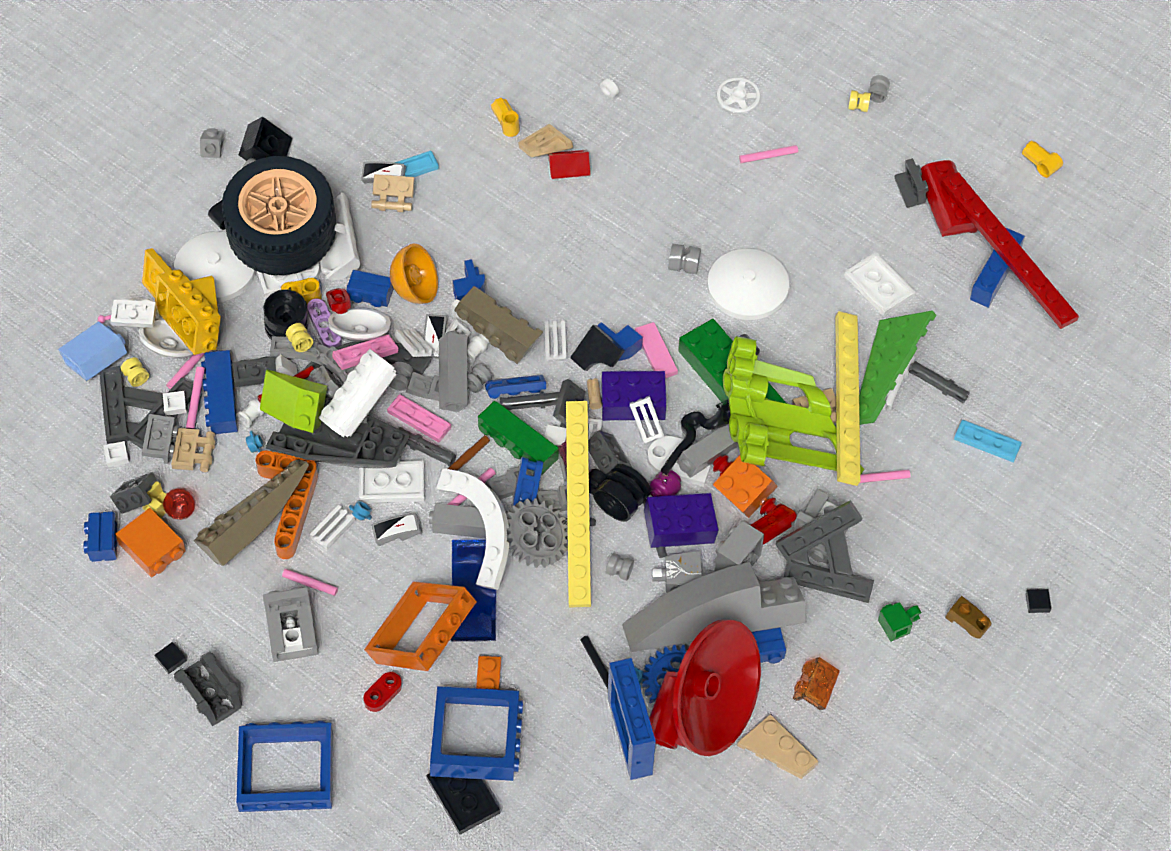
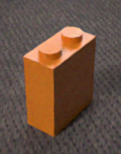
M151 508L147 509L116 533L118 544L151 578L163 572L167 565L180 559L184 552H186L183 540Z

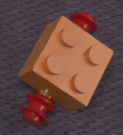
M728 455L719 456L714 461L713 471H720L721 473L713 486L748 518L760 505L761 515L768 514L782 505L775 504L776 498L767 499L778 486L756 465L742 462L740 455L735 461L730 463L728 462Z

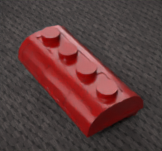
M943 160L924 165L921 168L922 181L925 180L927 182L928 192H926V198L942 237L979 231L941 186L942 179L958 172L955 163L951 160Z

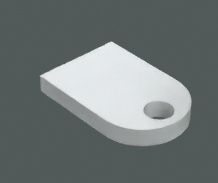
M319 262L313 265V269L290 275H268L256 271L264 297L268 298L270 294L281 290L282 284L307 278H315L317 280L320 274Z
M663 436L653 441L648 449V463L651 469L658 474L672 452L684 439L674 436ZM660 450L664 452V455L657 457L653 452ZM677 461L671 470L679 475L681 481L704 487L711 465L691 478L680 469Z

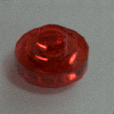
M173 488L164 498V510L173 519H186L193 513L196 507L195 496L186 488Z

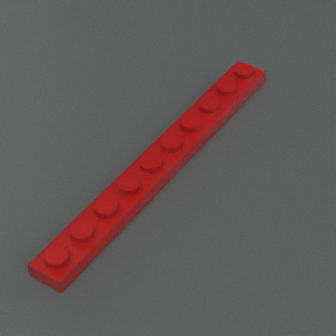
M956 172L942 179L941 186L1058 327L1062 329L1076 322L1079 315L961 174Z

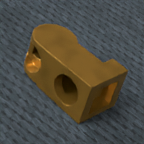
M963 596L957 600L945 617L951 623L955 621L971 636L978 639L985 634L992 624L990 619Z

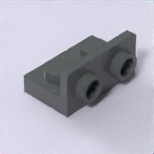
M274 356L232 362L235 387L264 384L266 370L276 372Z
M570 379L562 382L553 414L555 418L561 421L560 427L566 428V401H584L586 394L583 389Z
M599 430L588 440V451L599 470L606 476L617 464H625L632 467L614 435Z
M153 472L124 482L110 498L122 514L148 505L152 500L147 492L152 488L151 484L157 478Z

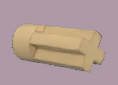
M588 379L589 407L593 410L600 409L602 402L598 379Z

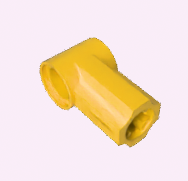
M495 99L491 104V109L502 126L503 134L508 137L516 136L520 131L518 114L512 110L506 99Z
M1030 141L1022 151V154L1037 166L1038 172L1045 178H1048L1063 166V160L1057 153L1047 152L1035 141Z

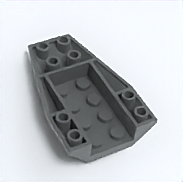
M326 396L324 407L327 406L333 398ZM368 415L367 423H361L351 437H342L323 421H321V425L313 433L293 428L284 423L279 432L273 431L266 444V449L306 460L341 466L391 468L397 466L410 438V434Z

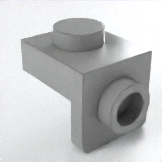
M215 128L204 130L200 137L201 157L220 158L224 131H218Z

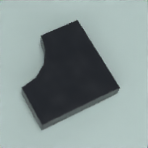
M592 325L570 358L584 371H588L593 365L598 363L614 367L625 350L597 325Z

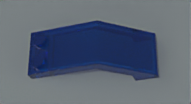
M486 539L452 540V586L465 587L477 602L452 636L451 642L496 641V590L476 585L485 556Z

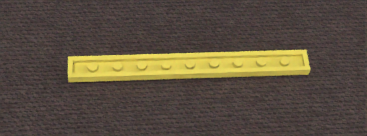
M838 311L835 316L837 481L858 486L861 481L858 316Z
M566 401L569 608L591 607L588 402Z

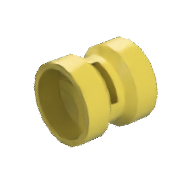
M851 90L848 109H860L862 112H868L871 93L864 92L861 94L858 91Z
M295 323L287 329L286 337L292 342L295 351L305 352L311 348L313 339L307 333V329L303 324Z
M138 358L127 359L121 365V371L128 377L131 386L138 387L148 380L149 373L145 368H142V363Z

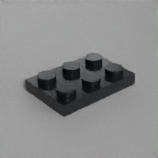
M430 773L426 775L427 781L459 835L500 814L498 805L482 779L430 776Z

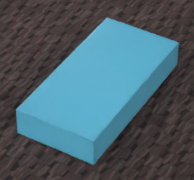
M432 151L395 162L406 166V177H417L439 169Z

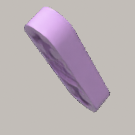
M321 299L309 301L307 304L308 315L323 346L330 348L331 346L337 347L342 345L341 337L336 335L329 327H319L321 322H328V318L331 315L325 302ZM315 307L320 309L321 315L318 316L317 311L314 309ZM331 333V337L335 342L329 340L328 334Z

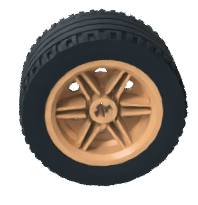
M288 156L261 158L244 166L226 185V190L222 197V213L227 238L235 256L247 267L268 275L299 273L311 268L318 261L322 260L333 245L336 234V215L329 182L326 181L325 176L316 167L304 160Z

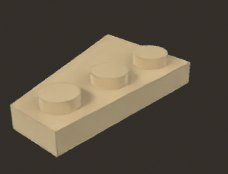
M771 715L737 743L738 747L746 748L756 753L755 756L775 763L777 767L800 779L818 765V760Z

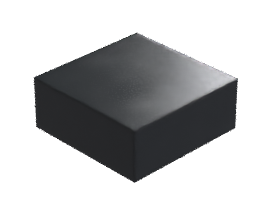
M1027 589L1025 595L1028 613H1050L1052 608L1049 589Z
M173 642L154 655L155 659L168 674L187 661L186 657Z

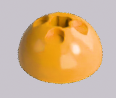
M413 243L402 248L395 255L390 266V281L394 290L408 302L415 304L430 303L434 300L438 289L437 272L431 256L419 244Z

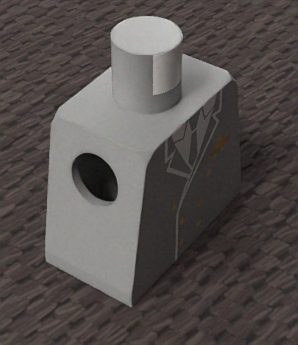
M701 551L666 556L665 568H652V581H665L666 593L702 577Z

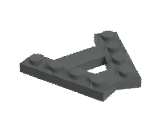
M120 366L105 368L99 372L107 444L130 441L143 449L149 414L165 416L163 393L125 387L122 384ZM181 377L168 393L184 391L187 406L191 401L193 384ZM125 405L151 410L139 424L126 421ZM176 414V415H168V417H175V418L178 416V414Z
M851 500L777 540L776 546L787 561L784 577H794L799 586L869 603L874 580L853 575L846 542L845 530L862 521V516ZM824 542L829 569L810 564L807 551Z

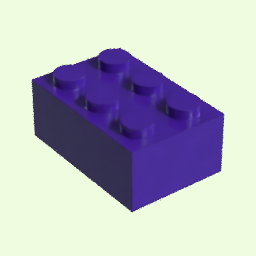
M602 371V421L635 420L630 403L636 402L639 399H645L647 396H650L658 420H665V371ZM646 403L644 404V407L646 409L649 420H653L649 406ZM640 406L636 407L640 420H645Z
M711 493L647 497L644 516L650 548L715 543L719 530Z

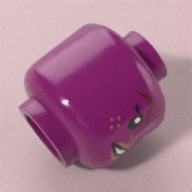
M672 470L667 475L660 471L650 481L652 497L676 495L681 490V478Z

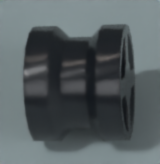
M592 469L589 472V493L592 495L600 483L606 480V475L598 469Z

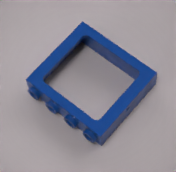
M632 658L610 662L608 702L630 780L653 775L656 740Z
M437 686L430 776L513 781L514 772H519V758H515V752H520L521 739L516 738V735L521 733L522 719H518V714L523 712V700H519V691ZM446 703L509 707L505 756L496 758L442 754Z
M316 721L308 724L302 722H293L291 724L273 722L268 725L249 723L245 726H239L236 798L238 811L332 809L333 731L331 723L325 721ZM309 741L321 743L320 791L251 794L252 747L254 744Z

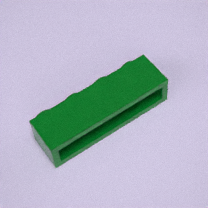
M494 400L478 415L479 430L484 435L492 437L497 445L509 450L514 458L521 459V457L529 459L528 461H543L541 475L559 459V448L497 401Z

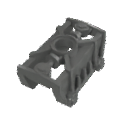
M207 652L200 657V661H197L185 670L180 669L176 671L174 679L179 684L182 683L185 690L189 692L196 702L197 711L204 714L210 724L214 726L241 708V703L237 693L238 686L236 683L230 682L215 662V655ZM202 665L209 673L208 681L205 677H200L199 667ZM188 676H189L191 679H196V680H197L196 683H195L197 686H194V685H193V683H192L191 680L188 678ZM207 688H213L215 693L211 697H205L202 695L203 691ZM220 698L229 700L233 708L228 709L226 706H221L222 700ZM209 704H210L213 708H216V707H217L218 717H217L216 719H215V717H214V714H213V712H212V710H211Z

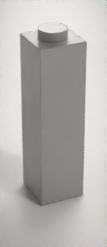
M449 331L439 339V409L459 412L468 405L467 335L459 334L457 331Z
M729 424L718 428L682 452L677 463L680 469L690 478L714 463L719 456L723 457L739 446L738 442H734L731 439Z
M435 503L434 511H430L429 524H432L433 533L486 538L484 521L478 508Z

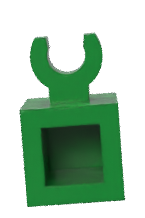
M900 602L894 605L888 604L880 610L878 622L890 642L910 634L912 622L919 620V614L922 612L918 605L905 611Z

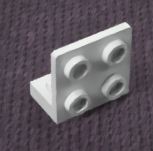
M123 298L113 301L110 322L112 326L154 328L155 318H160L156 302L147 299L132 301Z

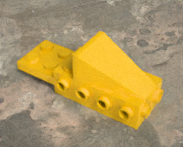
M153 248L146 249L142 284L155 298L159 314L194 355L216 350L221 316L218 313L214 277L207 276L190 281L180 269L172 270Z

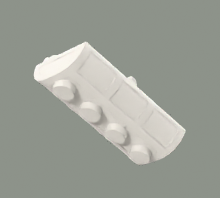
M343 193L334 199L336 234L333 245L322 260H320L322 274L326 275V278L329 280L344 279L351 275L353 270H357L360 267L347 196Z
M369 349L361 357L356 368L348 374L347 380L335 392L330 403L323 408L319 419L342 437H351L397 375L394 370L395 367Z

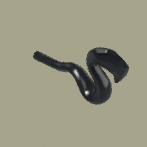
M729 400L718 403L716 407L719 409L709 419L699 411L688 413L682 418L680 422L681 430L686 436L661 468L663 474L667 475L682 452L694 443L696 430L699 427L713 430L729 424L731 416Z

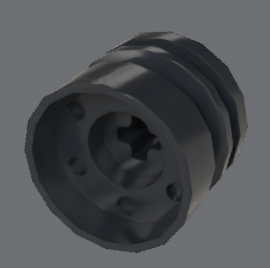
M278 290L270 294L265 300L263 306L265 333L269 339L272 340V336L286 337L287 329L295 323H301L308 329L307 304L300 294L291 290Z
M617 464L606 476V480L602 481L595 489L593 497L597 505L607 515L618 521L627 522L638 510V506L651 494V488L647 480L638 471L625 464Z

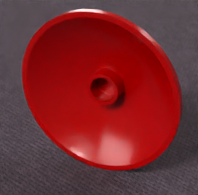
M721 619L709 624L692 641L683 657L679 671L666 672L649 716L656 740L655 744L674 750L679 745L698 755L714 756L728 749L738 739L754 710L761 677L758 645L747 626L731 619Z

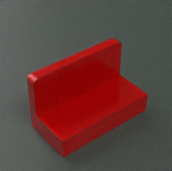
M587 149L548 154L552 179L590 175L589 152Z
M781 505L751 524V526L764 534V545L792 526L791 522L796 520L797 515L792 509Z

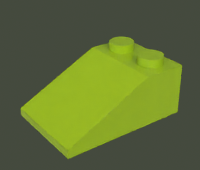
M267 369L260 410L293 428L313 433L321 425L319 416L324 408L327 385Z

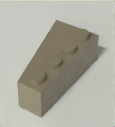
M473 286L460 300L454 311L462 320H466L472 325L477 333L485 336L492 346L499 348L509 360L518 364L534 346L543 331L539 328L533 330L527 326L529 324L527 320L523 318L518 320L512 316L510 309L497 306L495 299Z

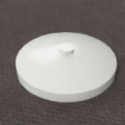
M208 232L190 239L180 248L174 261V270L180 269L190 281L213 276L217 302L231 300L242 294L251 285L256 274L255 270L244 265L235 256L229 245L226 232Z
M737 249L722 255L714 262L708 274L707 289L712 302L725 314L742 320H758L774 314L783 306L788 296L789 277L782 263L774 256L756 249Z

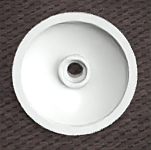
M350 308L344 314H337L336 312L331 314L328 318V327L336 335L344 339L366 342L381 337L388 332L391 327V321L387 315L377 310Z
M155 318L154 328H139L138 335L142 343L148 349L161 356L183 358L193 354L163 318Z

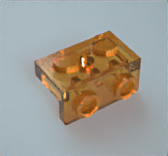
M818 657L807 661L803 665V673L795 685L793 699L795 701L804 699L821 711L827 707L840 670Z

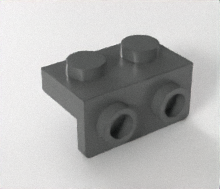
M913 158L905 160V172L894 176L907 208L926 203V192H928L927 182L925 180L922 181L921 168L915 164Z

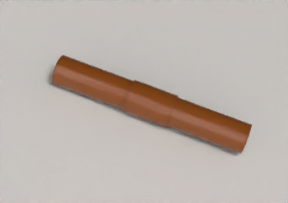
M484 435L447 469L458 471L490 442L489 438Z

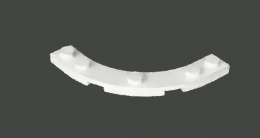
M442 468L436 489L467 497L478 508L484 521L486 550L476 585L498 590L509 551V542H507V528H509L504 507L496 493L480 479L464 472Z

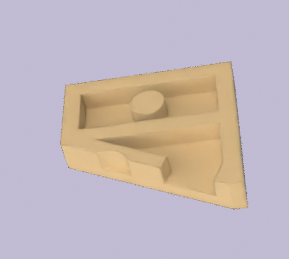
M551 124L546 125L518 142L519 148L530 157L573 148L572 141Z

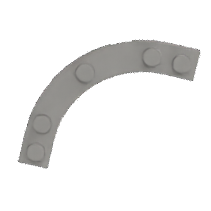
M272 336L270 357H278L281 354L285 358L303 359L324 365L343 384L347 380L348 374L356 368L354 366L341 370L332 357L333 351L338 350L333 346L328 348L313 340V345L305 352H297L287 337ZM368 414L364 418L362 423H367Z

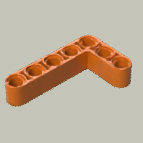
M261 451L255 459L257 471L261 477L272 479L285 470L284 468L288 464L298 459L306 461L309 464L306 471H311L304 473L298 486L285 504L274 538L277 556L281 559H290L296 553L317 484V466L315 461L278 452Z

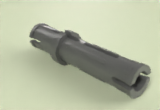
M917 361L913 363L909 370V373L941 390L942 394L946 396L948 394L961 403H965L969 397V391L954 384L953 380L943 378Z
M539 392V394L500 398V404L507 410L541 407L543 409L545 406L556 405L559 392Z
M399 427V430L410 434L411 439L423 444L421 446L408 440L407 445L410 446V449L414 451L419 450L447 464L449 467L455 462L456 454L423 439L420 434L415 435ZM428 448H431V449H433V450H435V451L441 453L442 455H439V454H437V453H435V452L429 450Z

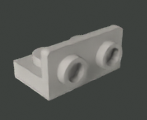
M324 365L312 370L307 378L308 381L327 385V393L332 398L335 392L342 387L340 382Z
M149 414L142 456L164 459V464H168L169 457H173L175 445H172V440L177 437L178 426H175V417Z

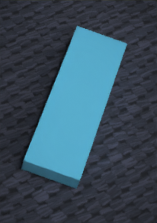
M965 420L961 421L954 437L956 441L1013 463L1022 444L1020 441Z

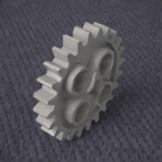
M526 499L523 503L519 501L515 506L513 505L507 512L509 528H507V542H509V549L514 550L511 556L513 557L517 554L520 556L518 562L525 559L527 566L533 562L535 568L540 564L545 568L548 564L553 565L556 561H559L568 550L566 548L568 546V532H565L568 525L562 524L565 517H558L559 510L552 511V504L547 508L545 507L544 500L538 504L537 499H534L531 503L529 499Z

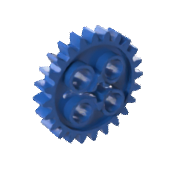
M673 645L672 651H669L665 646L664 654L657 650L656 658L650 656V664H645L644 669L647 672L642 674V678L645 679L642 682V687L647 688L644 692L645 696L651 695L649 703L656 701L661 687L657 680L664 679L666 671L662 669L665 668L668 672L679 671V669L673 668L671 664L674 662L681 664L686 653L685 645H682L680 650H677L676 645Z

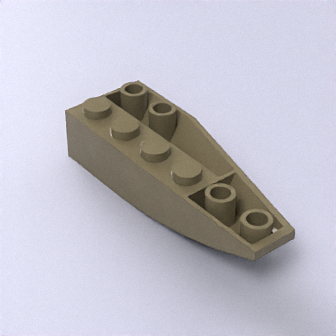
M299 459L292 461L285 470L274 476L225 514L218 515L214 519V523L210 527L199 531L198 537L193 541L216 564L224 566L272 522L298 486L309 464Z

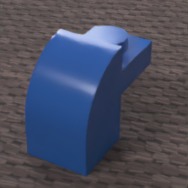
M472 259L464 261L466 278L452 280L455 300L460 301L473 286L485 293V274L479 275L478 267H474Z
M602 322L597 325L625 350L618 361L629 359L642 349L643 337L629 325L617 334Z

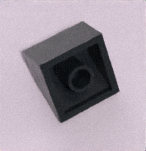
M262 116L248 124L238 155L246 161L250 158L258 160L271 156H287L292 137Z

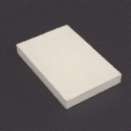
M876 252L844 272V277L883 316L915 296V291Z
M424 460L399 461L396 467L359 468V501L364 503L424 501Z

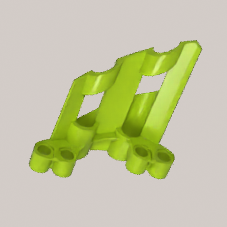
M736 336L728 356L727 369H725L723 374V387L725 394L729 398L731 413L729 432L731 439L734 442H738L741 461L765 466L764 462L767 457L837 471V429L830 418L832 414L830 403L821 389L816 386L813 376L757 360V340ZM768 381L801 388L808 399L809 407L776 402L765 398L768 390ZM793 432L828 438L833 443L836 454L795 447L791 444L789 437ZM860 464V474H862L865 469Z

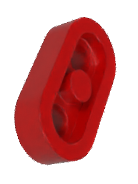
M332 289L326 293L327 302L332 311L337 314H344L351 308V300L345 289Z
M394 672L383 674L365 692L363 700L366 709L372 712L381 711L401 691L402 682L398 674ZM388 680L394 681L392 684L386 683ZM378 696V699L372 700L371 697Z

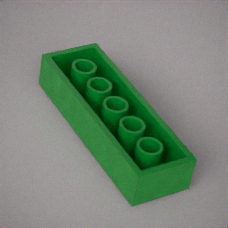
M712 318L679 337L678 352L717 398L723 402L729 400L723 387V374L725 369H727V360L733 341ZM768 382L765 398L786 403Z

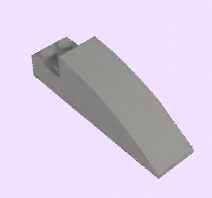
M747 562L709 573L664 594L624 622L622 626L630 651L636 652L692 642L705 627L721 619L739 621L747 626L751 632L806 623L805 599L794 577H783L778 580L758 582L751 563Z

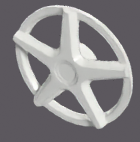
M731 78L719 86L717 100L721 108L728 111L748 113L758 105L760 91L750 80ZM740 81L739 85L733 89L725 86L729 82ZM745 82L752 85L756 93H746L744 89ZM721 90L730 95L724 102L720 97ZM756 98L755 102L747 107L745 99ZM738 102L742 109L732 108L728 105Z

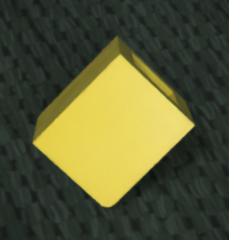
M156 481L147 492L152 501L148 505L142 506L145 511L151 508L162 518L175 504V499L163 492L161 483Z

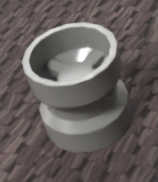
M876 75L871 78L868 93H871V101L881 103L886 100L887 90L890 85L887 77Z
M395 362L393 367H395L394 370L397 375L389 386L395 390L404 391L408 387V378L411 377L413 368L407 363Z
M476 364L472 368V372L467 373V388L474 393H478L482 389V385L492 378L489 370L481 364Z
M613 553L609 559L606 574L612 576L619 575L620 579L627 581L632 572L634 560L629 558L623 560L620 555Z

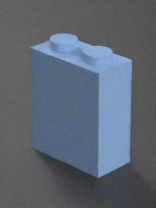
M99 321L58 349L65 364L86 381L127 354L124 347L126 342L120 334L116 335L108 325L104 326Z

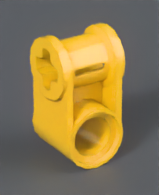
M315 278L286 282L281 286V290H289L291 288V291L300 294L306 301V304L312 299H322L320 285Z

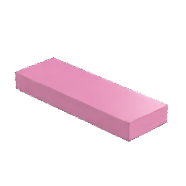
M652 322L635 328V331L643 337L642 348L653 371H665V378L677 375L678 370L655 323Z
M385 335L333 351L332 357L341 370L357 366L361 357L369 349L383 358L398 353V346L389 335Z
M400 394L387 408L389 414L437 442H440L451 429L449 422Z

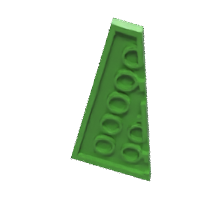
M933 310L879 320L859 394L860 425L875 423L886 404L885 397L890 390H894L897 385L895 380L899 374H903L917 350V342L920 337L926 335L928 323L934 321L937 316Z

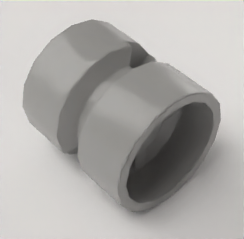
M672 244L668 270L680 271L684 269L686 273L697 274L701 248L689 246L688 249H685L684 245Z

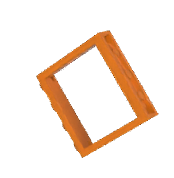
M412 582L364 650L376 664L429 671L477 601L465 587ZM427 602L449 604L415 653L393 650Z

